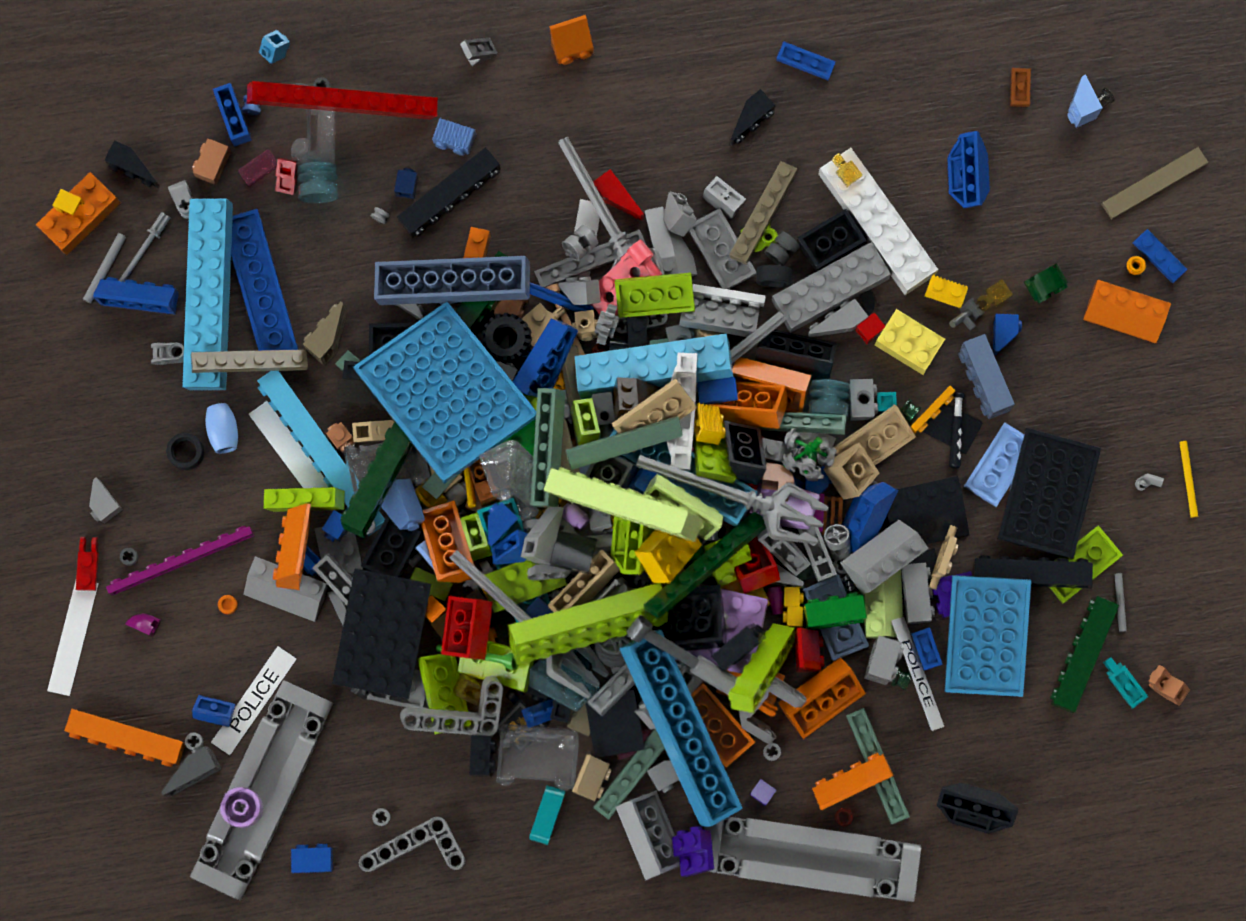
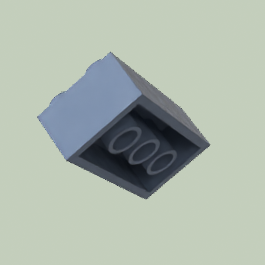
M983 334L963 342L958 355L960 361L965 363L968 369L966 370V375L969 381H973L975 386L973 391L976 398L981 400L982 405L980 407L983 415H987L988 419H992L1010 412L1015 404L986 335Z

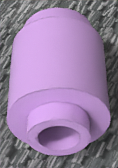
M567 503L563 507L562 518L571 524L574 529L581 531L589 523L588 515L575 503Z

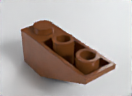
M485 456L470 465L468 469L481 506L485 508L501 501Z

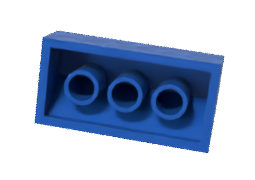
M107 277L106 280L100 279L93 297L102 306L175 315L179 292L174 286L163 284L160 287L155 286L151 282L137 284L134 280L120 282L116 278Z

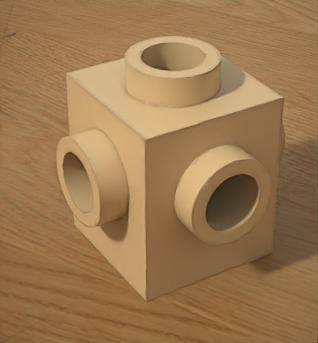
M594 311L574 312L575 322L572 323V327L578 329V339L591 341L593 338H598L597 333H595L598 319L596 320Z

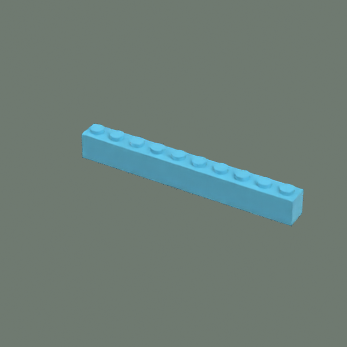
M268 372L257 380L260 384L257 388L263 396L268 395L271 399L268 402L274 412L278 410L282 416L279 419L285 427L288 425L293 431L290 434L295 441L298 442L300 440L304 445L301 448L307 458L311 455L315 462L312 465L318 473L320 471L324 473L326 477L323 480L329 488L333 486L345 491L344 503L349 508L352 495L356 494L359 489V482L280 372ZM379 511L374 519L376 524L374 532L381 528L385 520Z

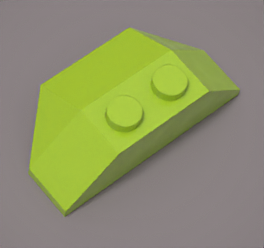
M614 516L611 557L622 574H642L644 567L635 552L655 529Z

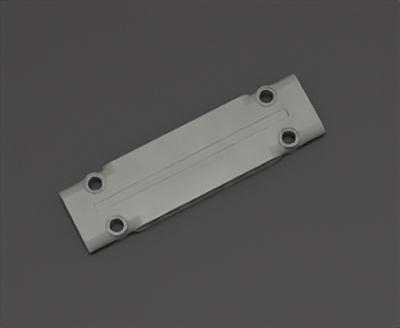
M282 680L274 700L270 703L266 716L262 718L228 789L230 791L231 789L241 787L256 792L263 803L262 817L251 827L238 828L230 825L223 819L219 808L208 831L207 841L201 848L200 856L190 875L191 878L238 900L242 899L251 878L256 872L258 863H261L316 747V739L323 729L324 722L332 708V702ZM277 705L283 707L280 715H275L273 711ZM312 721L318 723V728L315 731H310L308 728L309 723ZM240 803L238 811L244 812L246 805ZM209 848L215 850V855L211 859L206 856V851ZM244 864L250 866V872L247 875L241 872Z
M727 817L711 827H704V830H711L714 870L707 872L847 894L914 902L921 845L749 818ZM737 821L740 825L739 831L732 832L729 829L730 822ZM887 844L895 846L896 851L893 855L886 853L885 847ZM731 860L734 862L735 867L733 871L728 872L724 869L723 864L725 861ZM883 883H887L890 886V892L887 895L882 894L880 891V886Z

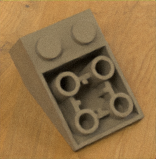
M343 302L334 304L329 310L330 314L318 322L316 325L318 328L304 338L305 342L303 345L307 352L324 366L338 351L347 315Z

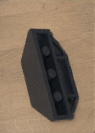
M965 783L942 787L936 804L950 823L987 834L1013 827L1018 813V808L1000 793Z

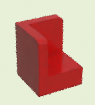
M874 312L858 324L855 331L866 344H869L885 328V325Z

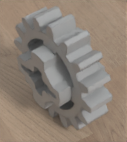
M608 304L606 312L601 311L595 328V333L599 334L596 343L605 345L607 337L613 338L619 316L615 315L617 306Z

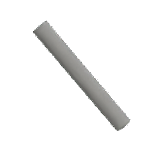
M1116 573L1114 575L1116 601L1119 605L1117 609L1119 632H1126L1122 573Z

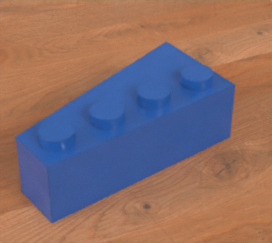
M550 319L513 380V383L520 392L537 397L538 388H554L578 333V329L562 321Z

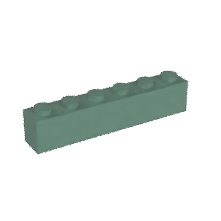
M538 388L530 505L536 507H558L559 498L544 491V487L551 468L559 470V467H561L565 391L559 389Z

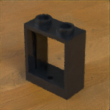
M758 624L747 625L711 657L723 671L728 670L766 639L764 636L765 631Z

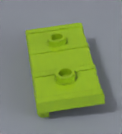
M489 640L487 642L486 653L502 656L513 653L510 646ZM460 657L457 672L481 680L488 676H495L502 686L527 692L534 660L528 664H519L516 670L507 669L502 663Z

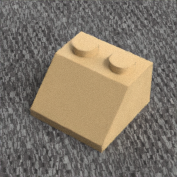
M860 443L835 456L834 464L832 466L826 465L823 469L843 499L859 497L880 474Z
M587 754L572 790L573 793L596 801V798L600 799L604 788L601 787L604 780L608 781L612 771L609 769L610 764Z

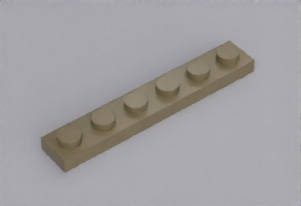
M780 161L731 250L730 258L747 265L798 172L796 167Z
M306 349L191 352L192 373L307 370L308 368Z

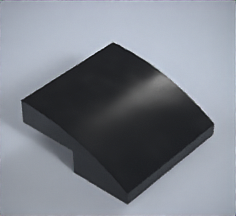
M559 531L550 566L589 574L597 539Z

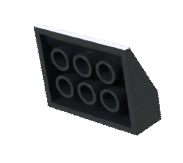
M958 476L896 489L898 492L886 516L888 527L897 520H900L918 532L926 545L944 541L950 525L958 528L954 536L955 538L970 535Z
M721 585L696 587L668 611L666 623L661 626H652L651 629L653 631L662 630L666 639L686 651L721 648L727 643Z

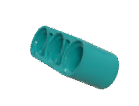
M549 785L546 786L531 830L530 840L545 845L549 844L566 791Z

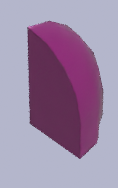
M142 613L129 618L125 625L153 637L161 619Z

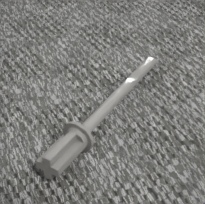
M161 212L150 230L147 229L150 235L120 278V282H125L155 236L160 239V233L170 220V217L165 213Z

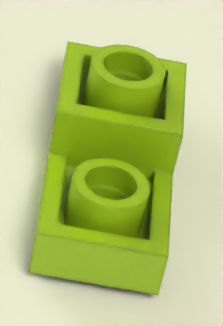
M415 567L410 578L411 580L431 583L430 595L442 601L446 600L453 585L450 582H438L435 575Z

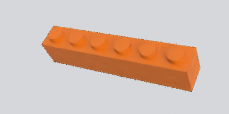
M71 709L64 730L70 733L69 737L80 740L82 736L88 738V743L99 745V742L107 744L106 748L115 751L119 747L125 749V754L136 756V753L144 755L143 759L152 762L156 758L162 760V765L173 767V764L179 765L185 747V742Z

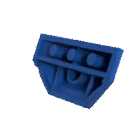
M973 131L960 134L958 141L947 157L949 194L963 208L981 206L990 191L988 153L980 133Z
M885 482L869 486L859 497H855L842 522V525L849 531L851 551L853 553L878 535L898 490Z

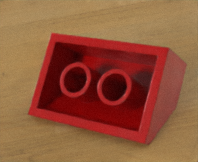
M448 597L441 649L442 655L485 660L492 601Z

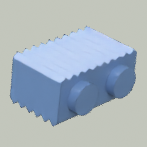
M440 118L432 140L437 148L443 150L450 148L458 155L470 154L476 137V131L473 128Z

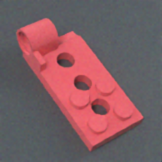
M642 240L634 243L627 250V253L620 258L621 260L599 280L601 302L591 304L599 315L601 311L606 312L608 304L617 306L615 279L636 278L632 273L634 267L639 268V277L663 275L651 260L654 254ZM608 292H611L614 296L612 302H608L606 299ZM618 307L615 312L616 316H618Z

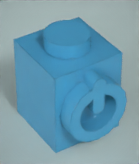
M275 30L263 36L259 53L272 64L285 57L287 49L290 47L289 41L285 35Z

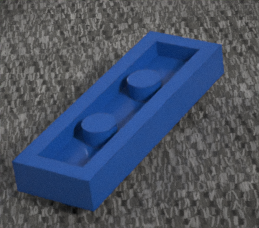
M784 41L776 58V61L825 80H829L836 63L833 60Z
M1148 229L1133 242L1172 284L1187 271V268Z

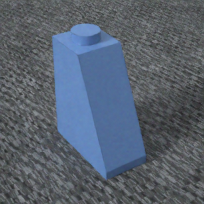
M395 479L381 507L400 530H416L425 520L412 481L411 479Z

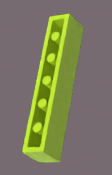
M773 623L770 629L766 630L764 635L766 639L758 645L756 652L752 653L748 665L744 666L741 676H738L735 686L729 691L728 698L731 700L732 709L750 713L755 712L795 645L794 627Z

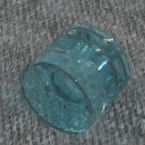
M308 162L297 167L298 181L302 182L298 186V198L300 201L306 203H327L338 199V185L334 183L337 180V174H335L337 166L329 162Z
M833 379L811 381L810 388L813 390L810 391V396L817 398V400L809 401L808 413L846 415L848 418L849 404L841 400L849 399L850 394L847 392L850 391V384Z

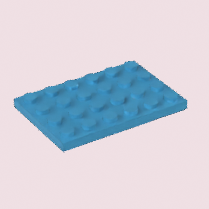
M952 575L945 692L1023 697L1031 580Z

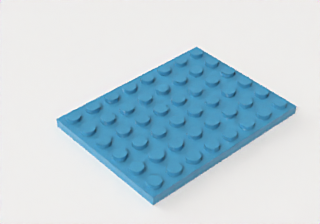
M448 302L442 304L353 366L356 373L444 484L536 419V410Z

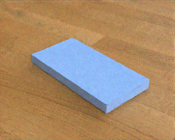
M1004 422L965 483L964 488L997 507L1012 483L1024 434Z

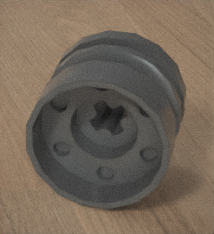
M626 634L622 637L610 638L605 642H596L595 654L601 663L606 666L622 667L626 662L619 648L634 640Z

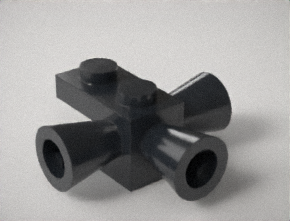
M627 317L626 339L623 341L608 337L606 351L650 345L649 341H647L646 317Z

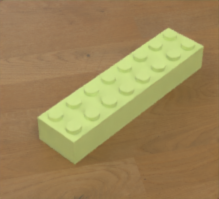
M559 467V470L551 468L544 487V491L558 498L694 542L697 539L703 521L702 518L697 516V512L685 506H676L666 500L660 501L653 496L642 495L628 488L626 490L618 485L607 484L596 478L591 479L581 473L576 472L575 474L562 467Z

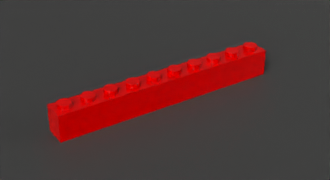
M252 81L247 84V104L428 120L437 117V97Z

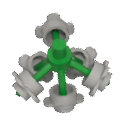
M795 428L786 434L784 442L787 445V449H794L792 453L784 454V460L782 461L784 467L787 470L791 469L793 472H796L795 470L798 467L800 474L805 475V478L809 481L823 479L824 475L821 474V468L816 466V455L819 465L827 464L832 466L835 454L837 453L836 448L822 447L820 449L819 446L823 441L819 437H816L813 442L807 444L801 441V434L797 433Z

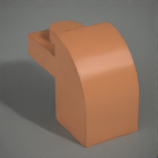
M766 463L767 470L762 477V489L777 491L786 483L794 484V478L790 470H787L780 464Z
M1160 665L1151 673L1149 686L1164 698L1180 706L1190 691L1187 685L1171 676L1167 669Z

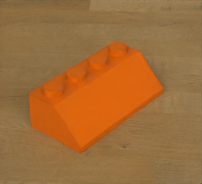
M1097 280L1094 284L1083 320L1157 343L1171 303Z
M742 357L735 361L733 377H735L736 381L786 385L789 402L785 412L803 413L811 375Z
M455 500L422 510L425 520L421 523L437 581L461 583L472 579L450 559L451 555L457 550L475 566Z
M307 503L290 508L287 511V516H283L282 527H285L284 533H280L279 545H282L281 551H277L276 562H279L278 569L274 568L273 573L276 587L300 590L311 523V504Z
M840 657L796 689L807 699L803 707H794L784 700L779 701L778 704L804 739L866 693L852 669Z
M873 754L867 757L869 761L864 764L859 761L851 765V770L845 773L843 770L832 774L833 779L826 781L824 778L815 782L816 787L812 789L820 809H826L894 776L884 754Z

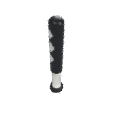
M964 393L953 394L955 397V412L952 420L949 467L952 469H958L961 466L962 401L965 398Z

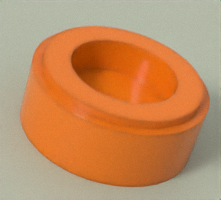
M224 595L218 601V609L223 614H233L238 608L237 600L231 595Z

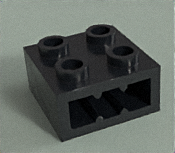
M471 735L470 776L491 777L492 773H495L496 762L492 760V754H496L497 743L493 741L492 736Z

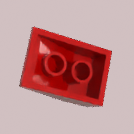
M757 536L748 543L752 560L734 567L737 580L744 594L781 580L777 564L771 552L758 540Z
M797 628L795 632L797 673L819 672L821 667H824V655H820V647H823V637L819 636V631Z

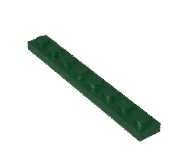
M757 512L749 515L644 604L645 610L658 619L766 529L763 516Z

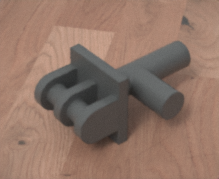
M974 298L969 299L959 309L962 313L949 322L952 328L962 322L970 331L976 327L973 322L985 314V311L980 310V305L975 304Z

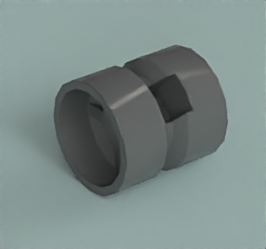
M781 231L775 238L776 243H771L764 252L776 265L784 266L790 259L789 255H794L800 248V245L789 234Z

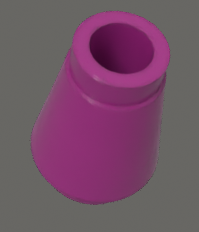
M782 586L766 588L767 593L765 594L769 599L772 615L782 614L784 603V590H782Z

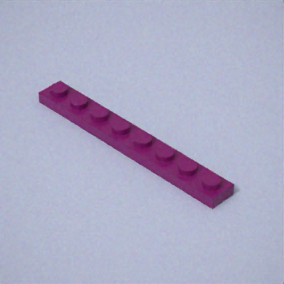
M241 526L235 529V533L230 535L225 533L218 536L216 541L201 543L197 549H186L178 557H167L159 565L157 563L148 565L146 570L140 573L139 571H134L128 574V578L123 580L121 578L115 579L110 582L111 585L106 586L108 594L114 596L255 536L250 526Z

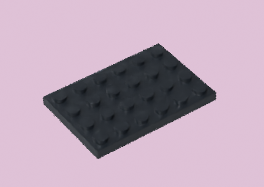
M1026 428L997 539L1072 560L1078 543L1101 448Z
M354 569L332 684L409 699L431 583Z

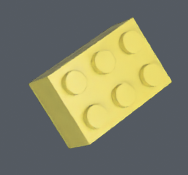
M896 309L876 340L875 346L924 375L943 345L945 338Z

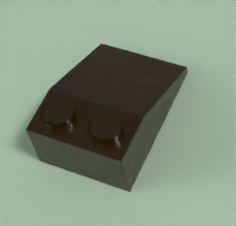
M617 377L613 388L615 421L661 388L637 378Z

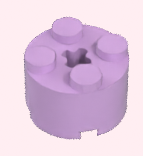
M238 787L231 789L225 794L220 811L223 819L230 825L238 828H248L256 824L262 817L263 803L256 792ZM240 803L246 805L244 812L238 811Z

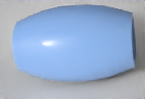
M226 403L209 406L206 411L205 422L207 436L214 451L218 454H223L236 450L238 428L232 410Z

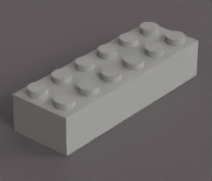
M870 242L773 295L772 303L776 310L780 311L787 319L784 324L788 331L792 333L839 307L846 300H852L889 280L891 273L873 242Z

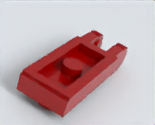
M93 537L91 540L92 552H86V538H80L76 591H96L99 558L97 537Z

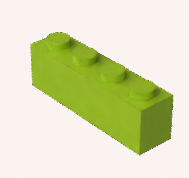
M336 487L264 489V509L272 512H285L290 508L308 503L311 504V511L344 510L345 491Z

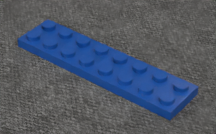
M254 209L232 216L231 256L258 351L298 350L259 211Z

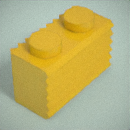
M932 275L925 297L961 308L968 287Z
M704 403L697 404L694 422L696 441L719 445L720 440L724 439L726 429L722 427L724 417L720 414L719 406H708V404L704 405Z

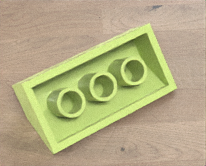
M657 474L643 493V495L653 496L660 501L666 500L673 503V505H682L697 512V516L703 519L698 536L705 540L709 539L722 526L723 515L718 513L715 508L704 504L698 497L687 493L684 488L671 483L665 476Z
M901 569L872 591L863 594L867 616L864 622L866 639H877L878 636L897 638L891 620L903 617Z

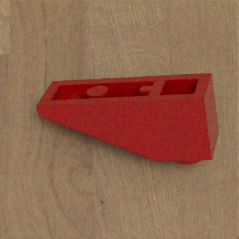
M611 169L593 181L605 203L639 220L644 219V213Z

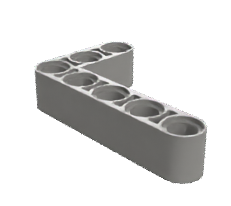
M488 676L483 680L478 713L409 707L401 711L400 719L408 730L491 736L495 734L498 728L503 687L495 676ZM491 684H497L494 690H488ZM488 703H494L491 709H486ZM408 716H415L413 721H405ZM428 717H434L431 723H425ZM447 719H453L450 725L444 724ZM467 720H472L470 726H464V723ZM485 722H492L490 727L483 728Z
M434 817L364 854L359 859V867L365 872L375 871L435 839L447 865L451 869H462L466 860L445 819ZM440 820L443 822V829L437 832L433 829V824L435 821ZM418 830H424L426 833V837L422 841L416 839ZM445 838L452 840V846L449 849H445L442 846V841ZM401 839L408 841V847L405 850H401L398 846ZM388 848L391 851V856L385 860L381 857V852L383 849ZM455 855L461 857V864L457 867L451 864V859ZM368 857L372 858L374 862L373 866L369 869L365 868L363 864L364 860Z

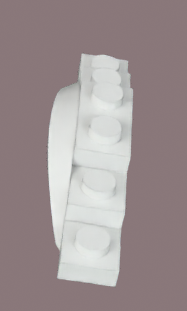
M678 353L677 366L674 369L671 381L676 378L696 405L697 353ZM695 410L679 420L683 436L667 441L668 450L671 454V466L681 470L691 471Z

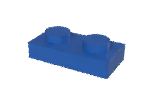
M926 628L911 633L923 671L942 665L931 629Z

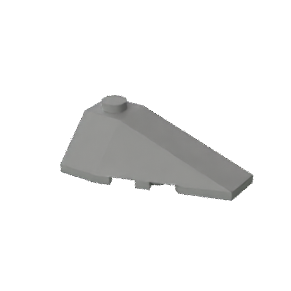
M663 206L644 210L652 248L657 249L665 275L691 273L692 276H696L697 270L694 257L681 235L668 230L663 220L665 213Z

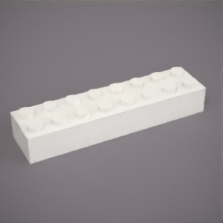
M849 148L820 168L819 176L844 210L847 209L865 237L868 244L873 242L891 273V277L904 295H907L931 279L932 275L937 274L938 268L852 148Z

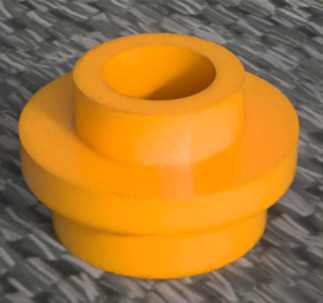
M1133 256L1127 261L1126 267L1129 273L1139 275L1144 272L1146 263L1143 258ZM1133 263H1137L1139 268H1133Z

